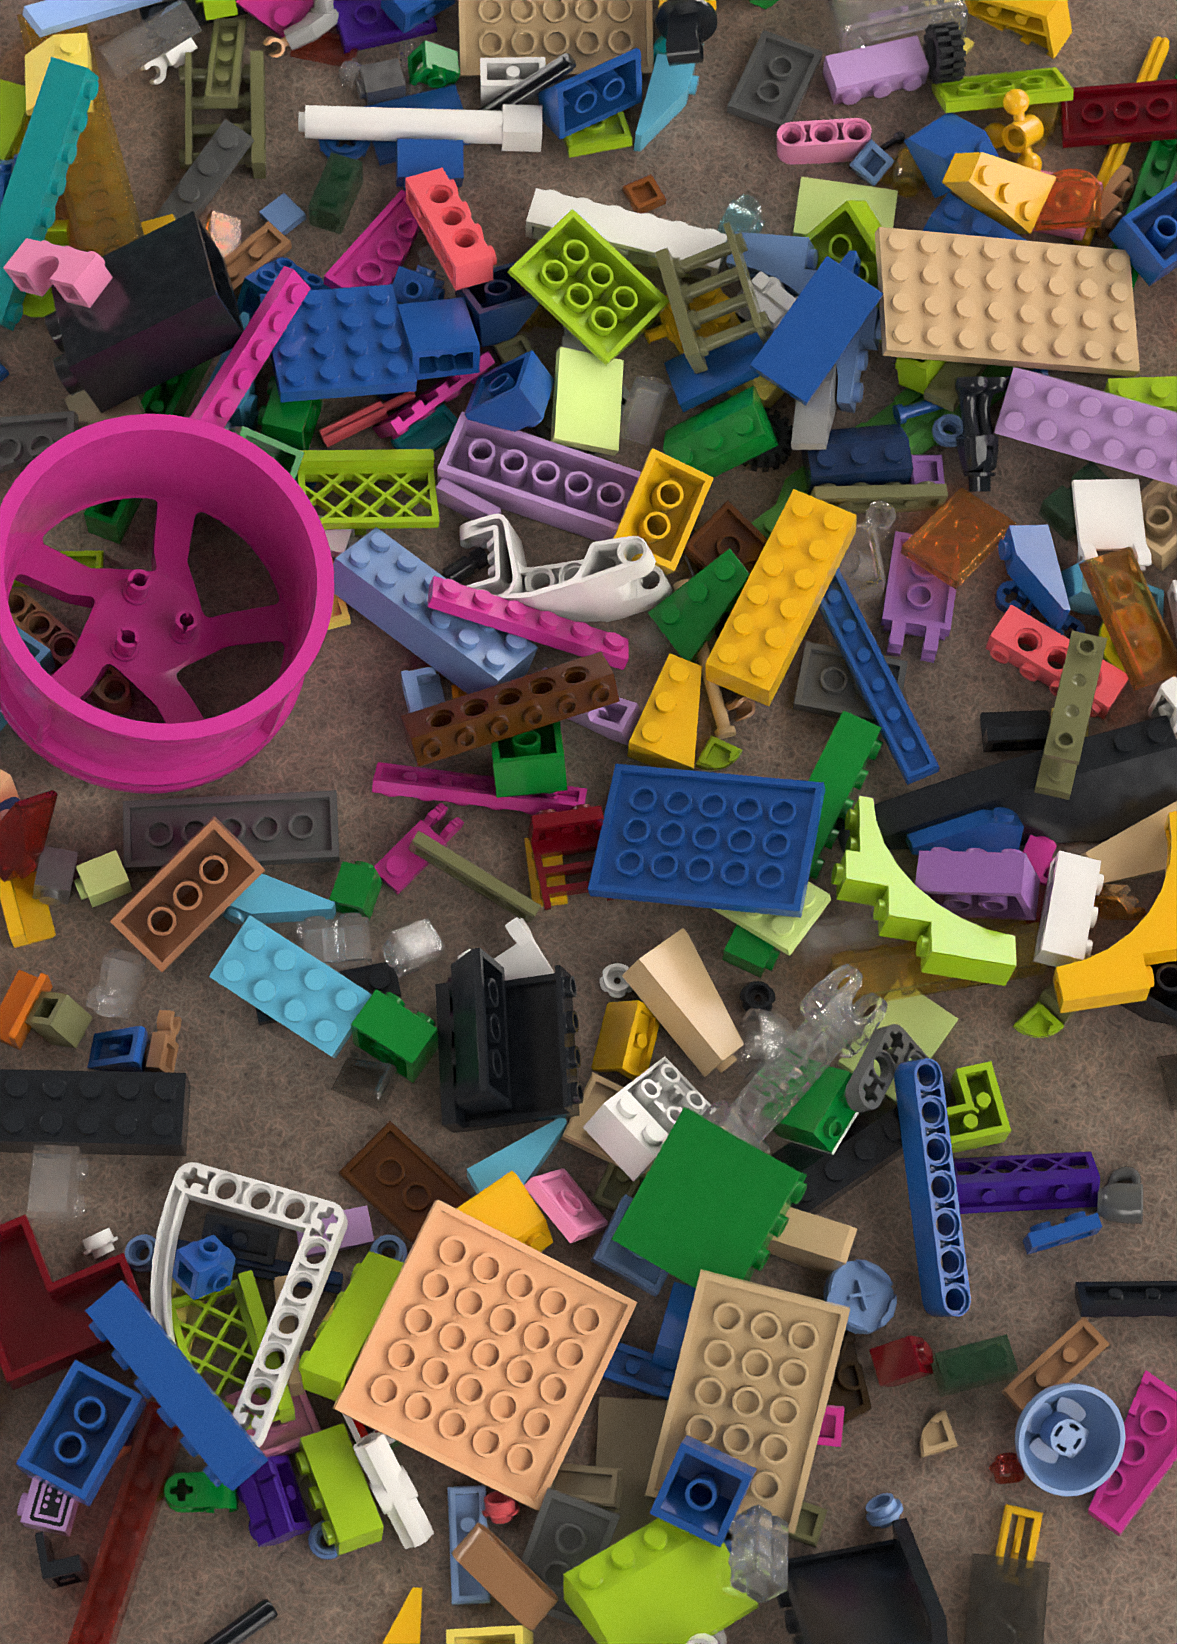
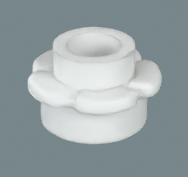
M620 963L605 967L602 972L603 977L599 981L601 989L604 992H608L613 998H622L625 996V993H630L633 989L622 977L629 967ZM619 978L621 982L616 984L614 979Z
M110 1228L82 1240L86 1249L83 1253L84 1255L92 1253L94 1259L115 1250L112 1242L118 1240V1237H113Z

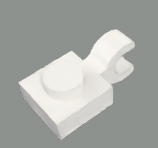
M191 36L179 37L155 54L154 58L144 61L140 68L141 70H147L153 66L156 69V76L149 83L151 85L160 84L166 78L168 66L177 68L185 64V52H192L198 47Z

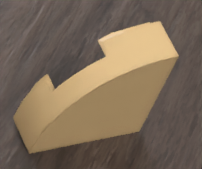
M946 1410L937 1413L931 1418L922 1430L921 1439L919 1440L921 1458L957 1448L958 1445Z

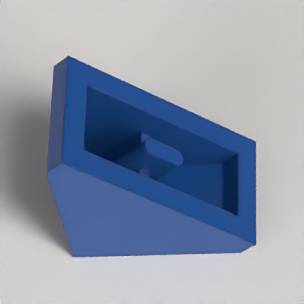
M135 1026L95 1033L87 1068L101 1071L144 1072L146 1066L145 1049L150 1044L146 1028Z

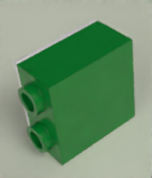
M797 1058L761 1118L782 1139L834 1155L858 1115V1112L850 1108L845 1097V1089L852 1073Z

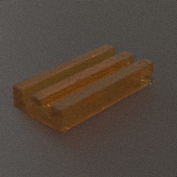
M1103 884L1100 894L1095 895L1094 907H1098V913L1103 919L1139 921L1147 914L1143 907H1134L1139 902L1136 896L1126 895L1131 891L1128 885Z

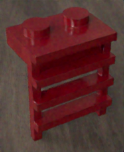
M579 804L570 810L556 812L554 809H545L531 816L527 835L530 840L531 854L535 864V874L539 884L540 898L544 911L551 910L552 908L550 898L589 893V881L547 887L546 878L592 872L594 860L543 867L542 858L596 851L604 821L601 805L591 807L590 804Z

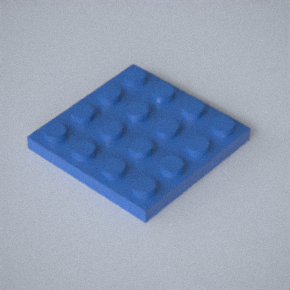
M392 284L309 290L270 353L280 402L415 392L417 389V379ZM259 294V306L266 294Z

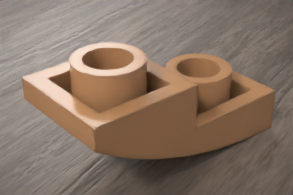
M1123 164L1113 174L1099 200L1096 212L1097 235L1101 239H1104L1124 217L1122 202L1128 201L1134 192L1133 171Z

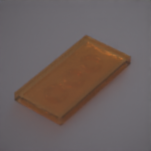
M1132 548L1120 549L1078 564L1133 690L1137 691L1176 677L1177 650Z

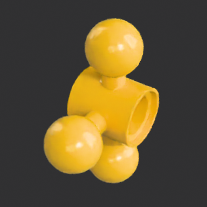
M1012 89L1004 96L1003 106L1009 114L1013 115L1014 122L1006 127L1001 123H991L984 130L995 149L1005 146L1012 153L1021 152L1016 164L1041 171V158L1032 152L1031 145L1042 138L1044 133L1043 124L1038 117L1032 114H1024L1029 106L1027 93L1021 89Z

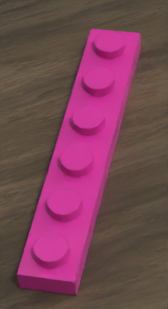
M283 267L190 418L225 428L311 289L294 269Z
M433 576L430 582L427 605L429 608L581 657L602 652L609 666L624 670L629 660L628 638L622 637L617 633L606 632L591 627L584 622H575L557 616L550 611H541L526 606L519 601L504 599L492 595L485 590L464 586L451 579Z
M378 762L373 778L372 792L382 793L388 797L406 796L418 798L422 801L437 800L452 802L459 806L477 805L485 806L492 810L509 809L535 815L537 812L545 809H554L556 812L570 810L579 804H585L587 788L567 786L566 791H557L550 794L538 793L497 798L495 777Z

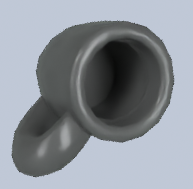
M1129 1166L1120 1167L1110 1175L1108 1185H1105L1103 1188L1099 1187V1217L1117 1223L1142 1224L1144 1187L1141 1184V1176L1136 1169ZM1119 1181H1132L1133 1183H1117V1182H1119Z

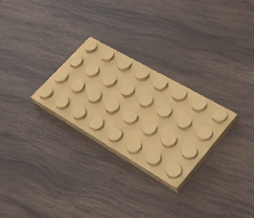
M879 227L876 230L875 246L878 290L883 293L879 301L882 356L1135 377L1140 372L1130 256L1125 250Z

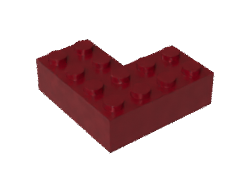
M26 1214L0 1225V1365L6 1381L13 1391L71 1367L75 1360L82 1362L115 1348L108 1339L102 1343L88 1326L93 1320L85 1310L119 1281L122 1280L130 1287L145 1305L124 1253L53 1281L32 1224Z

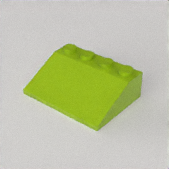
M571 209L508 270V273L605 365L610 363L634 342L659 317L669 303V299L574 209Z
M660 1518L564 1573V1601L598 1644H686L696 1634L705 1633L713 1636L759 1608V1602L724 1542L721 1547H718Z

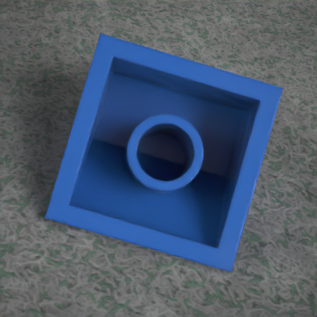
M945 113L904 140L934 198L952 191L942 183V180L955 153L983 152L1000 158L985 130L953 113Z
M531 350L478 376L464 415L468 420L514 432L526 426L529 428L534 427L544 418L554 385V378Z
M687 1435L678 1448L650 1514L721 1547L757 1468Z

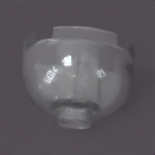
M751 1008L746 1011L739 1026L746 1029L743 1046L744 1052L741 1048L737 1051V1071L739 1075L746 1076L744 1078L746 1081L770 1082L778 1079L790 1069L793 1060L796 1061L799 1057L800 1041L796 1039L795 1031L788 1019L781 1014L757 1008ZM749 1059H752V1060H762L763 1062H758V1063L756 1064V1063L750 1061Z

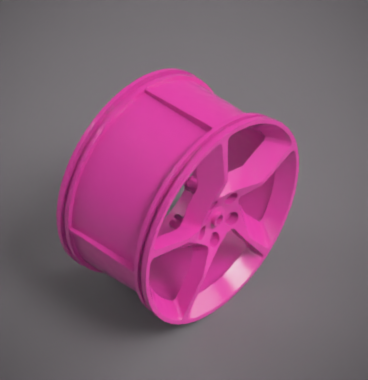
M138 414L106 419L64 436L39 454L16 478L0 505V711L17 735L34 752L67 774L93 785L130 793L159 794L199 787L228 775L255 757L277 734L294 708L302 689L305 674L318 655L326 636L332 614L334 569L331 550L323 525L303 489L273 457L252 442L215 424L176 415ZM129 498H150L156 501L151 556L152 571H145L143 569L89 568L45 545L43 542L44 535L54 526L88 507L108 501ZM203 512L219 520L237 533L253 549L265 565L279 595L277 604L226 613L211 618L204 615L187 563L193 525L197 513ZM14 580L68 604L92 608L71 658L51 676L32 656L13 621L8 600ZM273 641L283 643L284 655L277 680L250 702L219 716L204 719L192 698L177 679V673L184 667L228 646ZM110 665H112L157 706L165 723H149L116 716L98 709L84 700L95 688Z

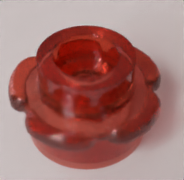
M1007 1452L999 1454L989 1466V1470L991 1473H994L995 1482L998 1484L1017 1483L1025 1478L1024 1470L1016 1453Z

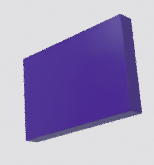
M333 0V8H336L337 12H339L335 27L344 54L393 44L437 32L435 19L431 17L404 34L381 8V0Z

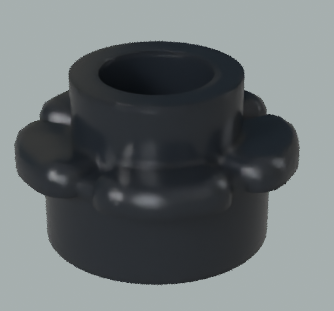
M753 981L748 986L743 987L740 992V1000L743 1001L742 1007L751 1015L756 1013L765 1015L773 1007L772 1003L775 1002V993L768 984L762 981ZM759 996L761 1000L757 1002L754 1000V997Z

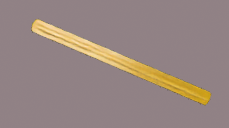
M1156 36L1152 40L1136 82L1157 80L1170 48L1169 40L1166 37ZM1131 143L1110 144L1095 180L1102 182L1103 191L1113 174L1123 164ZM1099 200L1082 241L1074 240L1073 243L1075 245H1090L1097 228L1096 212Z

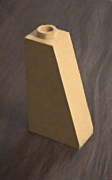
M1177 801L1080 855L1101 861L1099 874L1104 875L1103 885L1166 871L1167 846L1164 825L1168 812L1177 811Z
M682 928L639 958L622 977L702 1075L706 1077L716 1068L722 1073L735 1063L737 1058L733 1054L744 1043L688 933Z
M790 1207L785 1215L789 1218L785 1230L779 1238L774 1236L767 1248L775 1256L827 1275L847 1263L857 1228Z

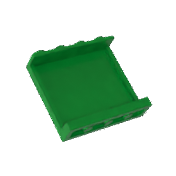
M684 1107L611 1239L695 1289L701 1269L749 1281L755 1269L761 1271L768 1261L771 1251L767 1248L773 1237L779 1238L785 1230L789 1218L785 1215L792 1202L798 1204L807 1189V1184L804 1183L807 1174L797 1171L704 1118L703 1115Z

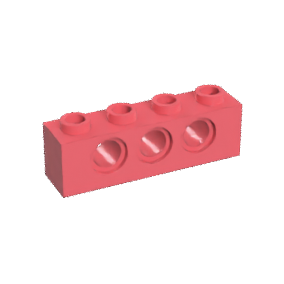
M443 168L405 178L406 203L454 289L457 291L492 281L493 266L497 264L495 251L491 245L487 246L484 241L480 224L473 222L470 208L466 201H461L455 181L453 179L449 180Z
M1010 605L991 633L986 649L990 651L991 657L1003 664L1011 663L1019 668V672L1024 678L1033 682L1039 680L1049 686L1050 692L1057 696L1063 669H1054L1048 662L1055 661L1062 667L1064 666L1070 639L1015 606ZM1019 644H1027L1031 646L1033 651H1024L1019 647ZM1103 659L1090 717L1099 716L1105 719L1124 690L1130 675Z

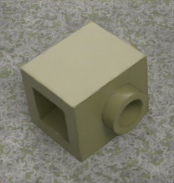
M42 991L25 1022L51 1045L77 1048L93 1017L68 994Z

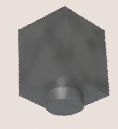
M398 58L360 66L361 79L356 80V87L359 99L366 98L367 106L406 96V85Z
M42 845L32 898L39 899L40 902L51 906L68 905L78 852Z

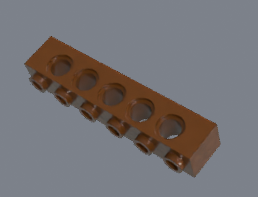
M598 652L402 715L401 720L408 746L418 767L620 702L614 672L603 653Z

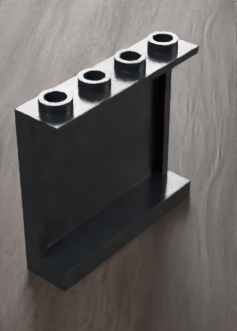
M556 965L555 973L505 981L512 1108L469 1114L459 1107L453 1097V1083L457 1082L456 1069L451 1061V1048L455 1047V1039L449 1024V1014L453 1012V999L449 995L447 982L435 984L441 1116L444 1127L451 1132H468L580 1116L579 1104L583 1103L584 1096L582 1085L577 1080V1068L581 1067V1054L578 1046H575V1033L579 1031V1020L576 1011H573L572 998L577 995V987L572 975L561 965Z
M907 1518L892 1521L893 1539L838 1550L783 1560L778 1542L772 1543L773 1559L767 1560L768 1573L771 1583L778 1582V1585H775L776 1597L779 1608L787 1609L784 1611V1620L788 1635L795 1634V1637L792 1638L793 1644H948L947 1618Z

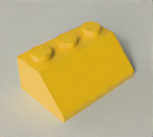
M653 448L650 449L613 539L628 536L643 538L655 557V565L661 568L665 576L674 572L714 478ZM643 554L635 555L631 561L640 559Z
M510 1171L457 1208V1210L539 1252H542L553 1243L545 1217L514 1171Z

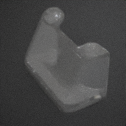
M823 0L838 53L872 46L873 41L925 30L930 24L946 22L958 23L959 30L961 29L963 33L961 38H966L968 9L965 0Z

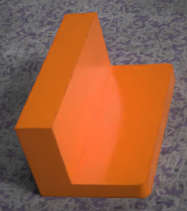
M18 970L0 1005V1042L18 1050L21 1049L32 1028L25 1022L40 993L42 991L50 992L53 987L48 975L40 973L39 977H35Z

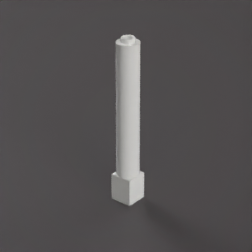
M503 104L502 111L305 105V112H299V132H305V139L397 141V138L463 140V143L502 144V151L541 152L542 105Z

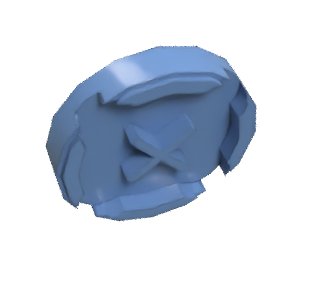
M867 1260L847 1261L845 1265L834 1270L827 1277L823 1289L824 1301L850 1307L845 1330L854 1334H870L880 1330L894 1316L897 1305L896 1294L894 1295L891 1287L893 1283L889 1275L878 1265Z

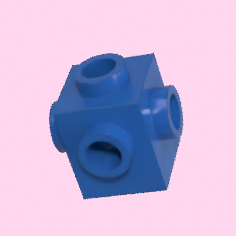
M417 265L416 270L398 266L393 282L396 301L406 304L443 300L445 296V289L443 288L445 281L435 278L437 271Z
M211 1235L177 1249L172 1278L193 1300H196L215 1291H221L231 1285L236 1257L215 1235Z

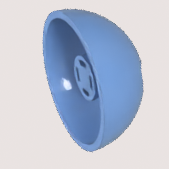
M1080 1383L1057 1384L1037 1393L1022 1410L1015 1430L1016 1453L1024 1472L1038 1487L1058 1496L1082 1495L1102 1485L1117 1468L1125 1446V1426L1118 1407L1100 1390Z

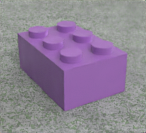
M934 847L931 851H919L915 885L937 904L960 918L1036 920L1040 879L1026 853L1016 849L987 852L980 848H969L966 852H958L944 847Z

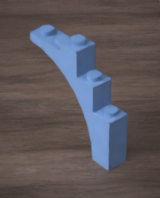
M741 232L748 251L744 252L743 255L750 277L754 278L761 271L768 277L778 278L783 283L785 291L793 297L799 296L817 271L811 270L817 267L818 251L814 249L810 238ZM732 254L727 256L726 264L729 269L736 267ZM877 307L873 309L836 362L838 374L837 404L840 410L844 412L855 413L856 403L862 402L864 388L863 383H860L861 370L866 371L868 366V351L865 349L878 350L879 340L881 339L880 311Z

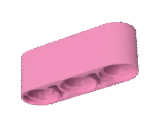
M862 118L784 123L777 131L776 153L778 158L786 164L850 162L854 160L871 139V126Z

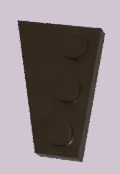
M847 1330L844 1333L827 1405L844 1406L843 1426L872 1409L862 1365L858 1362L855 1349V1334Z

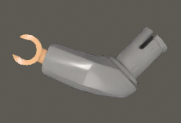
M314 0V8L311 9V12H308L303 20L284 30L285 37L279 39L270 36L264 39L263 45L265 46L275 41L278 44L277 50L268 55L275 58L283 55L285 47L290 46L292 50L314 42L337 24L339 16L337 9L333 8V0Z

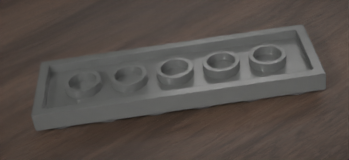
M336 790L123 801L124 870L126 873L159 871L213 816L243 844L262 866L340 861Z

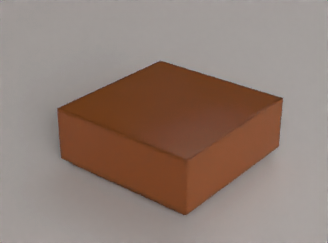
M652 174L629 183L622 188L623 193L636 213H646L666 204V198Z

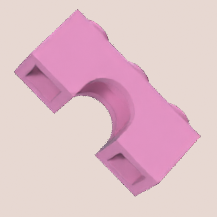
M28 238L24 240L3 267L22 292L44 296L48 289L54 285L66 302L88 308L92 306L113 278L104 266V259L93 251L85 252L76 250L71 246L63 247L51 244L45 240L37 241Z

